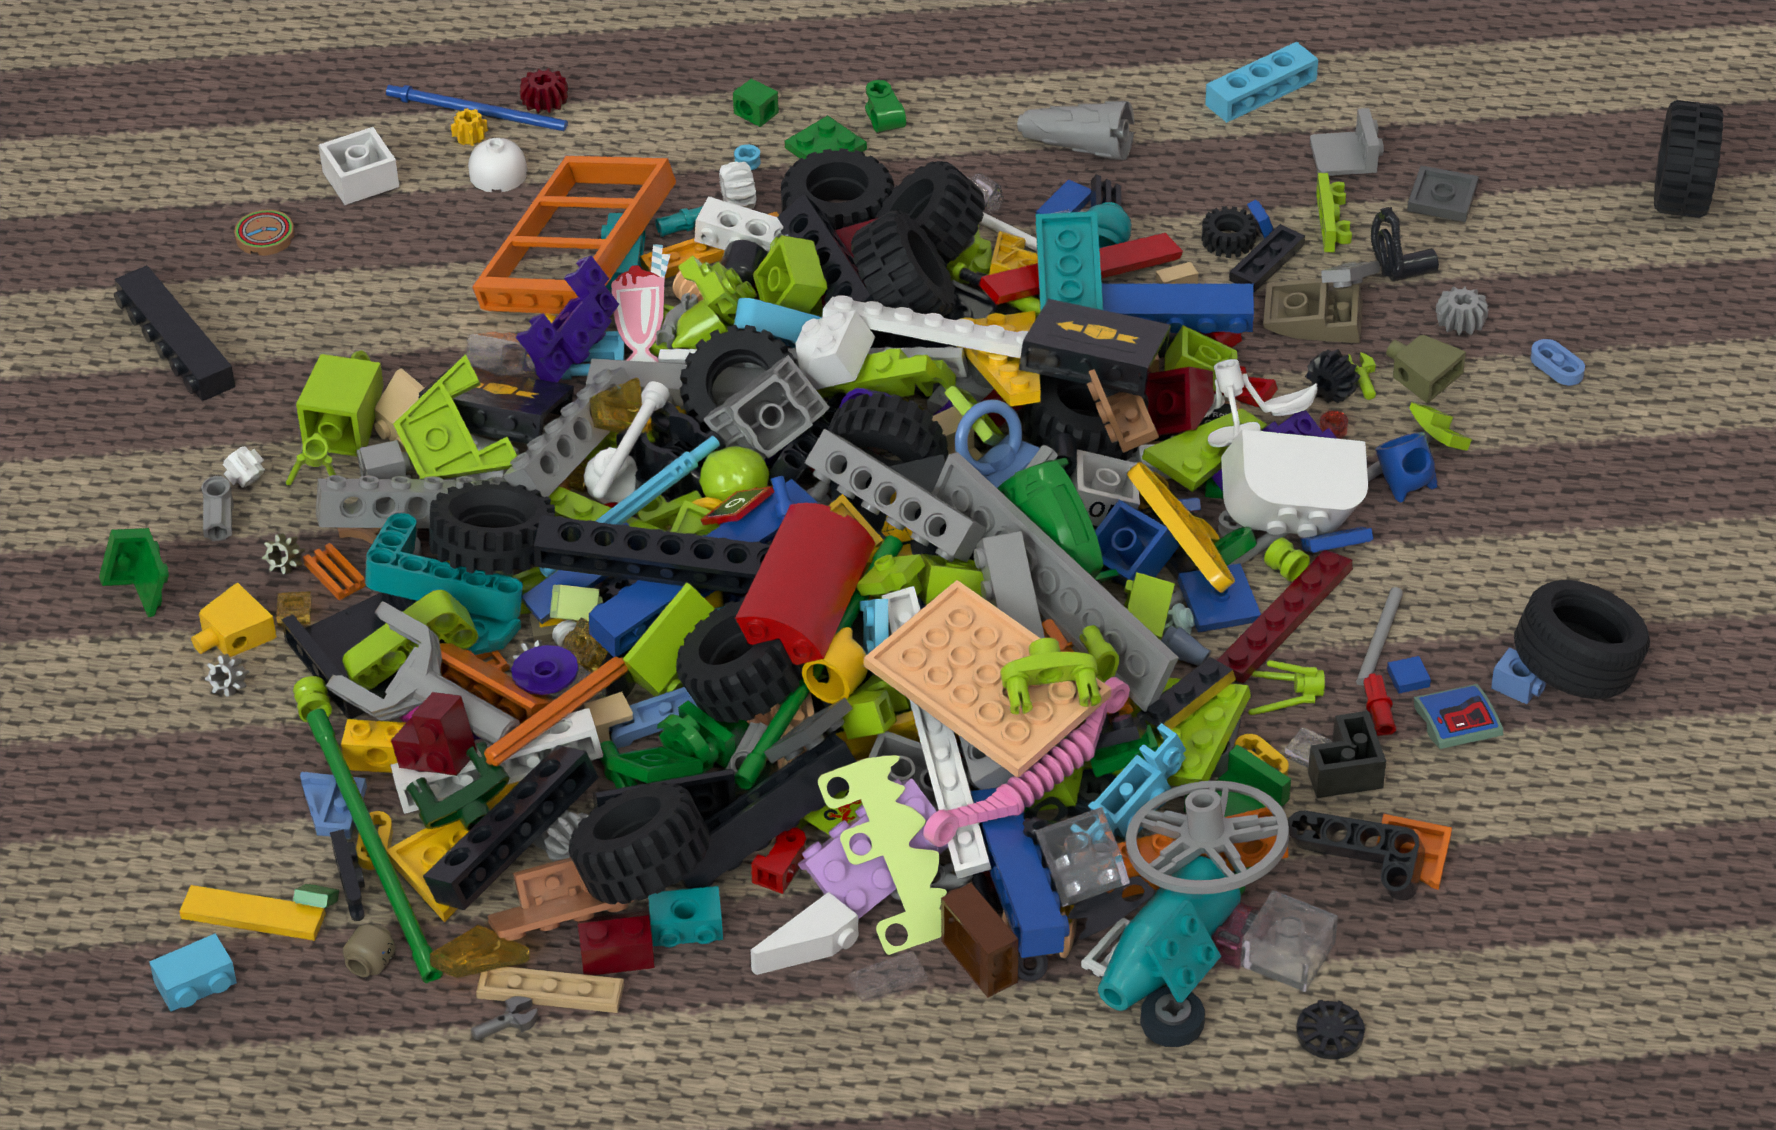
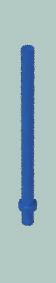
M388 85L386 89L387 96L400 98L402 102L406 103L410 100L464 111L467 108L468 110L476 109L478 113L484 116L559 131H565L568 126L567 120L414 90L409 85H404V87Z

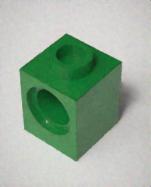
M751 78L733 92L734 114L759 127L763 126L779 113L778 91Z

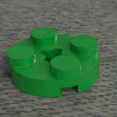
M670 714L657 725V729H663V732L658 735L663 747L701 759L703 761V773H707L713 768L714 762L719 758L718 752L711 744L705 742L699 734L700 727L691 716L686 715L684 718H681L678 715Z

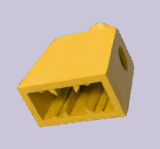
M236 583L200 610L199 618L202 631L192 636L191 641L200 654L216 646L224 655L228 654L229 657L269 642L277 638L273 616L239 583Z

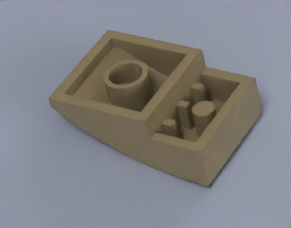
M1322 278L1267 283L1263 320L1264 328L1295 339L1360 343L1363 308L1360 284L1334 288L1333 286L1329 287L1328 283H1322Z

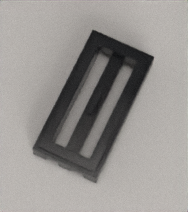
M1096 174L1091 180V207L1105 202H1112L1121 206V185L1115 184L1114 187H1111L1110 180L1106 179L1104 182H1101V176ZM1101 191H1103V202H1102V203H1101Z

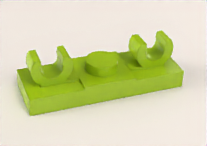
M1318 173L1316 198L1324 252H1335L1336 242L1350 244L1352 239L1350 221H1339V205L1346 203L1344 182H1333L1330 184L1328 173Z

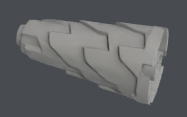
M1105 101V103L1078 104V106H1050V108L1030 109L1025 111L1024 114H1020L1017 128L1019 132H1022L1023 137L1042 141L1047 145L1072 148V151L1095 154L1101 158L1126 160L1133 143L1134 132H1129V124H1134V112L1129 101Z

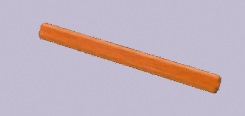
M613 657L484 751L486 762L489 765L499 766L624 675L628 668L623 661V657Z

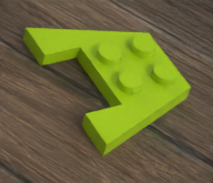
M466 354L393 423L422 480L429 476L447 479L507 470L512 466L510 462L517 456L508 437L478 451L453 401V398L481 385Z

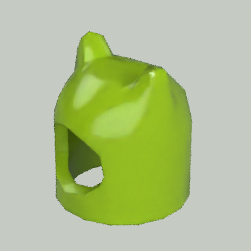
M702 299L684 312L678 319L677 337L672 343V348L697 349L695 345L701 339L707 342L711 339V332L717 329L720 334L728 332L727 326L731 325L706 305L704 299Z

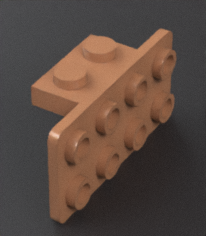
M571 857L514 872L513 877L520 906L488 915V921L499 938H505V940L510 941L520 939L526 936L527 931L538 928L540 931L556 929L560 926V922L574 919L576 922L589 920L594 917L596 912L608 910V912L622 911L628 908L629 903L621 904L617 902L615 905L607 904L592 897Z

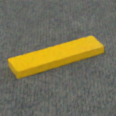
M195 885L190 886L179 911L181 919L313 941L316 940L326 915L325 908Z

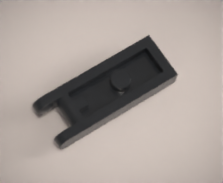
M344 829L330 832L333 853L351 919L361 921L365 917L361 902L360 888H365V882L361 867L354 868L353 863L358 862L354 841L347 843Z

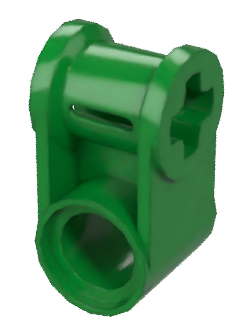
M884 80L870 81L866 85L868 102L865 105V111L871 120L875 132L880 133L905 127V110L901 102L898 101L891 85Z

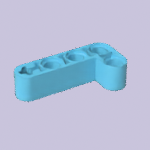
M739 298L734 325H737L738 330H744L745 325L755 326L758 332L765 329L773 334L774 339H780L786 346L796 348L795 343L805 322L822 317L757 299Z

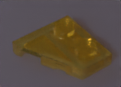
M481 925L473 927L430 953V966L455 978L521 964L530 960L528 947L513 940L508 941L505 938H499L494 931Z

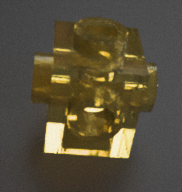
M582 617L575 628L566 635L563 642V648L571 651L577 658L578 672L585 674L587 670L591 672L597 670L608 653L589 634V621Z

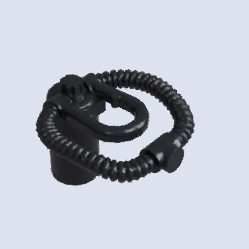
M1392 207L1380 209V212L1375 215L1372 222L1371 245L1373 246L1372 249H1374L1373 252H1375L1374 255L1380 263L1382 275L1384 277L1388 276L1391 281H1398L1437 272L1439 262L1434 249L1431 248L1403 255L1401 240H1399L1401 239L1399 218L1393 212ZM1382 222L1391 224L1392 237L1387 229L1380 230Z

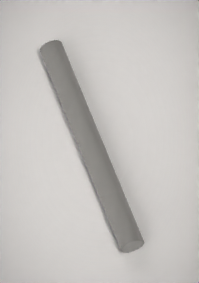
M1393 587L1390 590L1357 677V685L1364 686V679L1369 677V674L1374 673L1403 595V591L1398 587Z

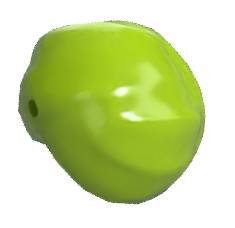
M732 446L711 452L707 456L701 468L699 483L706 497L724 501L736 491L749 490L755 487H767L769 471L759 453L746 447Z

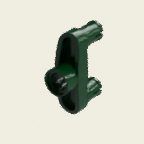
M486 742L476 744L482 757L478 756L473 746L466 752V755L478 771L480 778L444 800H437L425 777L416 780L422 790L421 793L418 792L413 782L406 787L407 792L411 795L420 811L419 817L425 828L435 829L460 820L465 830L470 831L490 811L487 803L506 787L510 777L502 765L494 766L486 762L484 751L488 748Z

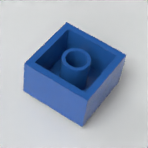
M1121 500L1117 501L1095 530L1103 559V567L1100 572L1116 569L1119 575L1112 578V580L1124 587L1127 580H1134L1136 572L1156 577L1180 546L1167 527Z

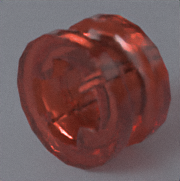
M1339 411L1323 413L1320 417V429L1322 432L1329 428L1337 439L1345 437L1348 429L1347 416Z

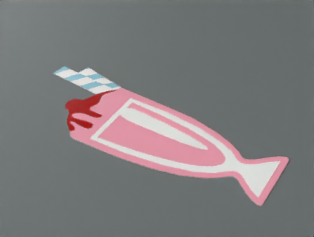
M653 244L651 272L644 271L640 266L634 265L611 284L612 295L620 304L613 312L618 333L623 342L633 350L632 355L626 361L659 362L658 358L650 353L649 348L656 341V332L661 329L663 321L664 278L670 254H662L663 245Z

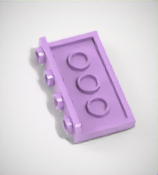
M898 778L892 781L905 787L904 792L896 802L912 807L924 817L927 823L929 818L937 811L912 778L902 782ZM863 805L855 811L858 816L849 824L844 820L828 832L831 838L821 845L817 841L802 852L804 859L798 863L801 870H807L824 894L830 892L858 915V919L896 890L883 855L854 865L849 862L840 841L843 831L869 822ZM925 825L909 842V846L912 848L935 850L939 854L948 848V843L942 847H937L926 840L923 835ZM856 833L850 838L849 846L854 854L865 855L870 851L872 843L866 834Z

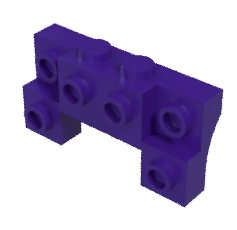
M591 255L579 259L576 262L579 267L576 272L567 274L564 277L578 297L571 299L552 323L544 313L534 316L529 320L532 326L527 331L520 332L516 336V339L531 357L536 369V375L540 380L558 382L573 363L580 364L590 355V348L606 335L604 331L612 322L609 317L620 305L605 286V283L609 280L608 276Z

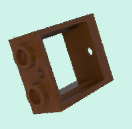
M970 883L960 889H954L941 897V942L987 998L1018 983V938L974 885Z

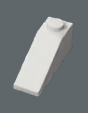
M830 892L826 893L750 950L752 972L758 975L830 957L843 948H850L859 936L858 915Z

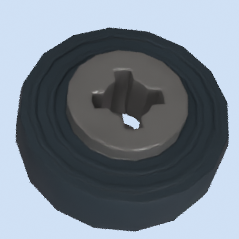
M1169 987L1160 988L1149 994L1141 1006L1140 1024L1145 1035L1154 1043L1164 1047L1189 1045L1200 1036L1204 1028L1205 1009L1201 1000L1193 992L1181 1003L1176 1001Z

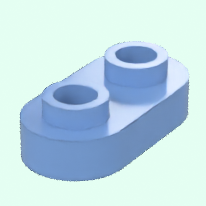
M1541 339L1532 345L1530 357L1532 363L1555 381L1571 386L1583 380L1584 362L1554 340Z

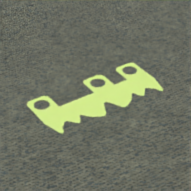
M896 755L866 758L822 774L818 779L819 788L828 807L835 809L861 799L869 818V822L847 829L841 833L840 841L849 862L858 865L883 855L906 912L882 920L876 926L883 949L888 955L941 937V897L947 894L945 889L930 888L938 872L939 852L916 849L909 846V842L925 825L926 820L912 807L896 802L905 790L903 785L888 780V775L891 771L890 767L897 763L900 756ZM834 777H841L849 784V793L843 799H834L828 794L827 784ZM856 833H864L871 840V849L865 855H856L850 849V838ZM898 923L906 928L908 937L903 945L893 946L886 940L885 932L891 924Z

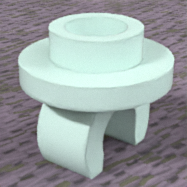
M1181 603L1175 604L1172 610H1168L1165 622L1167 624L1164 626L1163 634L1166 633L1170 626L1177 629L1181 627L1190 634L1195 623L1191 610L1185 608Z

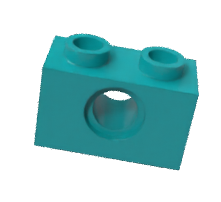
M718 886L662 891L648 896L653 946L674 947L684 943L698 942L700 944H709L716 940H723Z

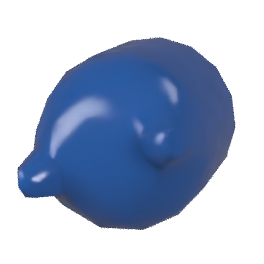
M1424 432L1404 435L1376 447L1375 451L1384 478L1394 498L1399 503L1405 501L1408 492L1420 489L1423 486H1427L1430 489L1437 487L1435 462Z

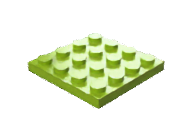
M1169 678L1162 694L1181 679ZM1228 685L1172 729L1186 748V751L1183 753L1186 759L1182 762L1180 769L1167 779L1170 786L1209 781L1251 696L1248 685ZM1136 703L1137 709H1134L1131 713L1132 718L1137 717L1136 714L1142 710ZM1154 734L1158 747H1160L1164 739ZM1085 761L1083 770L1092 769L1090 761ZM1123 769L1117 770L1111 774L1117 777Z

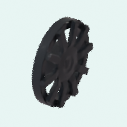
M1318 1000L1317 1003L1307 1008L1305 1007L1297 1020L1296 1035L1299 1043L1306 1051L1319 1058L1341 1059L1348 1057L1360 1048L1364 1040L1365 1026L1357 1009L1354 1010L1343 1004V1001ZM1327 1010H1334L1333 1015H1329ZM1321 1011L1323 1017L1320 1018L1315 1012ZM1340 1012L1346 1014L1341 1019L1338 1017ZM1307 1017L1313 1019L1316 1023H1309L1304 1021ZM1351 1019L1356 1023V1025H1355V1024H1347V1025H1345V1023L1348 1022V1021L1351 1020ZM1303 1029L1316 1030L1307 1036L1303 1034ZM1345 1031H1359L1357 1039ZM1317 1038L1321 1044L1318 1048L1310 1043V1041ZM1345 1039L1352 1044L1343 1048L1341 1041ZM1326 1045H1335L1337 1050H1325Z

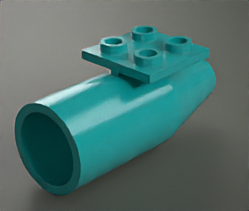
M1198 856L1170 875L1187 880H1213L1226 877L1211 859L1203 856ZM1160 887L1124 928L1098 986V993L1101 999L1111 1008L1124 1011L1167 984L1176 1001L1182 1003L1221 957L1211 937L1239 906L1241 901L1239 888L1214 894H1186Z

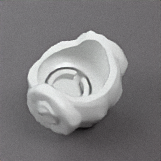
M609 447L600 451L587 463L585 468L584 483L587 487V492L594 500L602 504L610 502L620 503L637 490L635 481L637 466L634 459L628 454L605 496L602 499H596L593 496V489L617 448Z

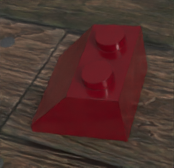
M1184 367L1150 373L1148 375L1145 392L1149 400L1148 413L1158 436L1196 430L1214 403L1213 371Z
M647 911L599 916L577 922L583 975L594 976L655 968L651 928Z

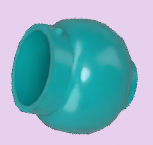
M1105 202L1093 206L1087 211H1097L1099 248L1128 242L1131 236L1132 224L1131 219L1121 206L1112 202Z

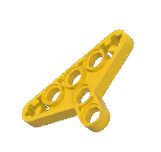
M1138 462L1127 472L1131 482L1210 584L1221 593L1226 591L1235 583V579L1214 545L1220 539L1216 531L1204 519L1193 516L1145 464Z

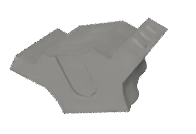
M787 355L777 361L770 369L758 375L753 382L741 391L729 397L721 406L712 410L703 420L712 431L720 435L726 448L732 446L746 447L759 453L763 459H769L813 425L812 423L820 418L830 407L791 357Z

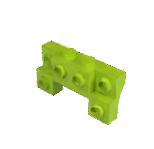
M691 256L678 266L683 277L697 285L706 305L731 326L734 325L738 299H754L757 296L755 289L748 281L743 283L733 268L728 270L719 262L710 266L707 262L702 264L694 256Z
M887 349L884 352L867 354L855 381L817 389L816 391L822 398L827 397L829 399L837 393L847 394L856 388H865L872 391L885 392L890 396L894 394L904 397L914 395L916 384L927 397L932 396L934 383H940L945 390L949 389L952 385L955 386L956 375L943 360H932L928 355H914L908 358L901 349Z

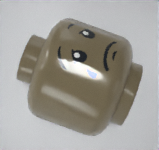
M378 924L360 925L343 947L345 965L349 971L360 977L379 975L394 956L396 946L390 931L384 926Z

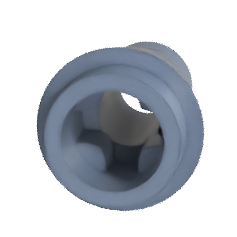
M1170 626L1161 640L1179 657L1178 660L1196 666L1206 661L1211 653L1209 649L1201 645L1181 627L1177 629Z

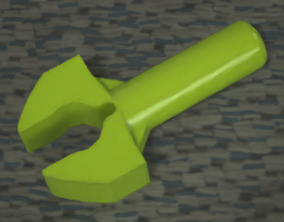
M1360 352L1362 367L1357 365L1355 372L1361 376L1358 384L1364 398L1371 400L1375 398L1376 392L1369 373L1375 372L1376 364L1372 357ZM1348 354V355H1349V361H1350V363H1351V364H1354V363L1352 362L1351 355Z

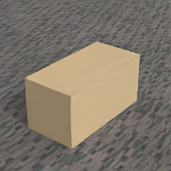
M1191 262L1156 271V284H1170L1173 282L1176 284H1198L1199 273Z

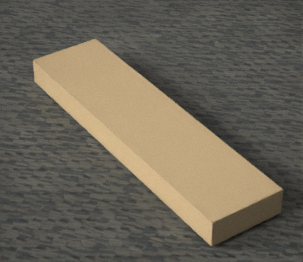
M483 964L476 996L478 999L505 1001L519 996L531 998L532 1004L618 1013L624 989V979Z

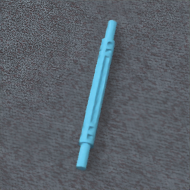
M711 436L690 453L684 452L679 458H676L671 464L663 468L662 471L598 518L596 522L615 525L623 524L664 491L680 481L681 478L697 468L699 461L720 446L717 438ZM539 567L545 577H549L556 571V569Z

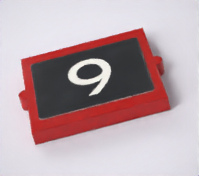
M771 486L736 491L700 520L703 525H719L725 522L739 521L772 495L774 490Z

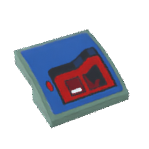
M1478 684L1414 697V707L1427 723V733L1439 749L1504 735L1503 727L1492 704Z

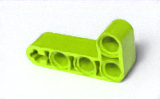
M445 590L432 591L403 611L406 615L428 626L439 637V641L443 639L446 643H452L463 650L473 646L478 639L477 630L468 610ZM386 623L348 650L342 658V663L349 680L370 690L398 671L414 647L418 648L419 645L391 630L388 623Z

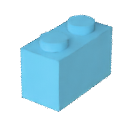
M216 933L149 961L154 983L170 1011L180 1007H189L197 1000L213 993L224 992L231 985L237 983L233 962Z

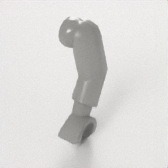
M685 293L681 298V303L666 314L662 330L656 332V345L667 342V348L674 349L672 348V343L675 340L674 335L677 333V321L684 312L698 303V297L695 294H692L690 299V293Z

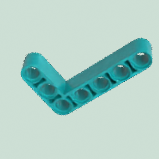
M395 513L388 517L367 552L365 584L371 590L417 601L432 591L445 590L458 600L469 613L505 621L514 620L520 616L523 584L518 579L497 573L485 575L483 570L469 573L466 572V567L460 566L454 569L450 567L449 562H440L436 559L414 555L417 521L410 514Z

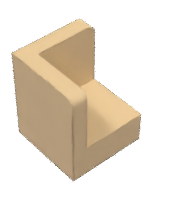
M622 692L584 703V709H590L600 743L610 741L609 727L633 719V712Z

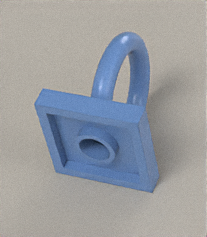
M985 400L971 407L960 420L955 434V451L962 455L996 488L1016 472L1025 469L1040 448L1021 440L1022 427L1017 413L1007 403L999 400ZM998 413L1002 415L1007 421L1009 435L976 461L971 456L967 443L972 425L984 414Z

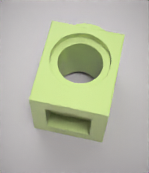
M553 585L549 618L589 622V613L596 605L603 603L602 597L599 596V589Z

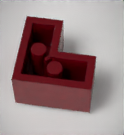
M432 692L391 739L398 766L404 769L457 776L470 761V758L466 755L467 750L473 746L477 753L461 695Z

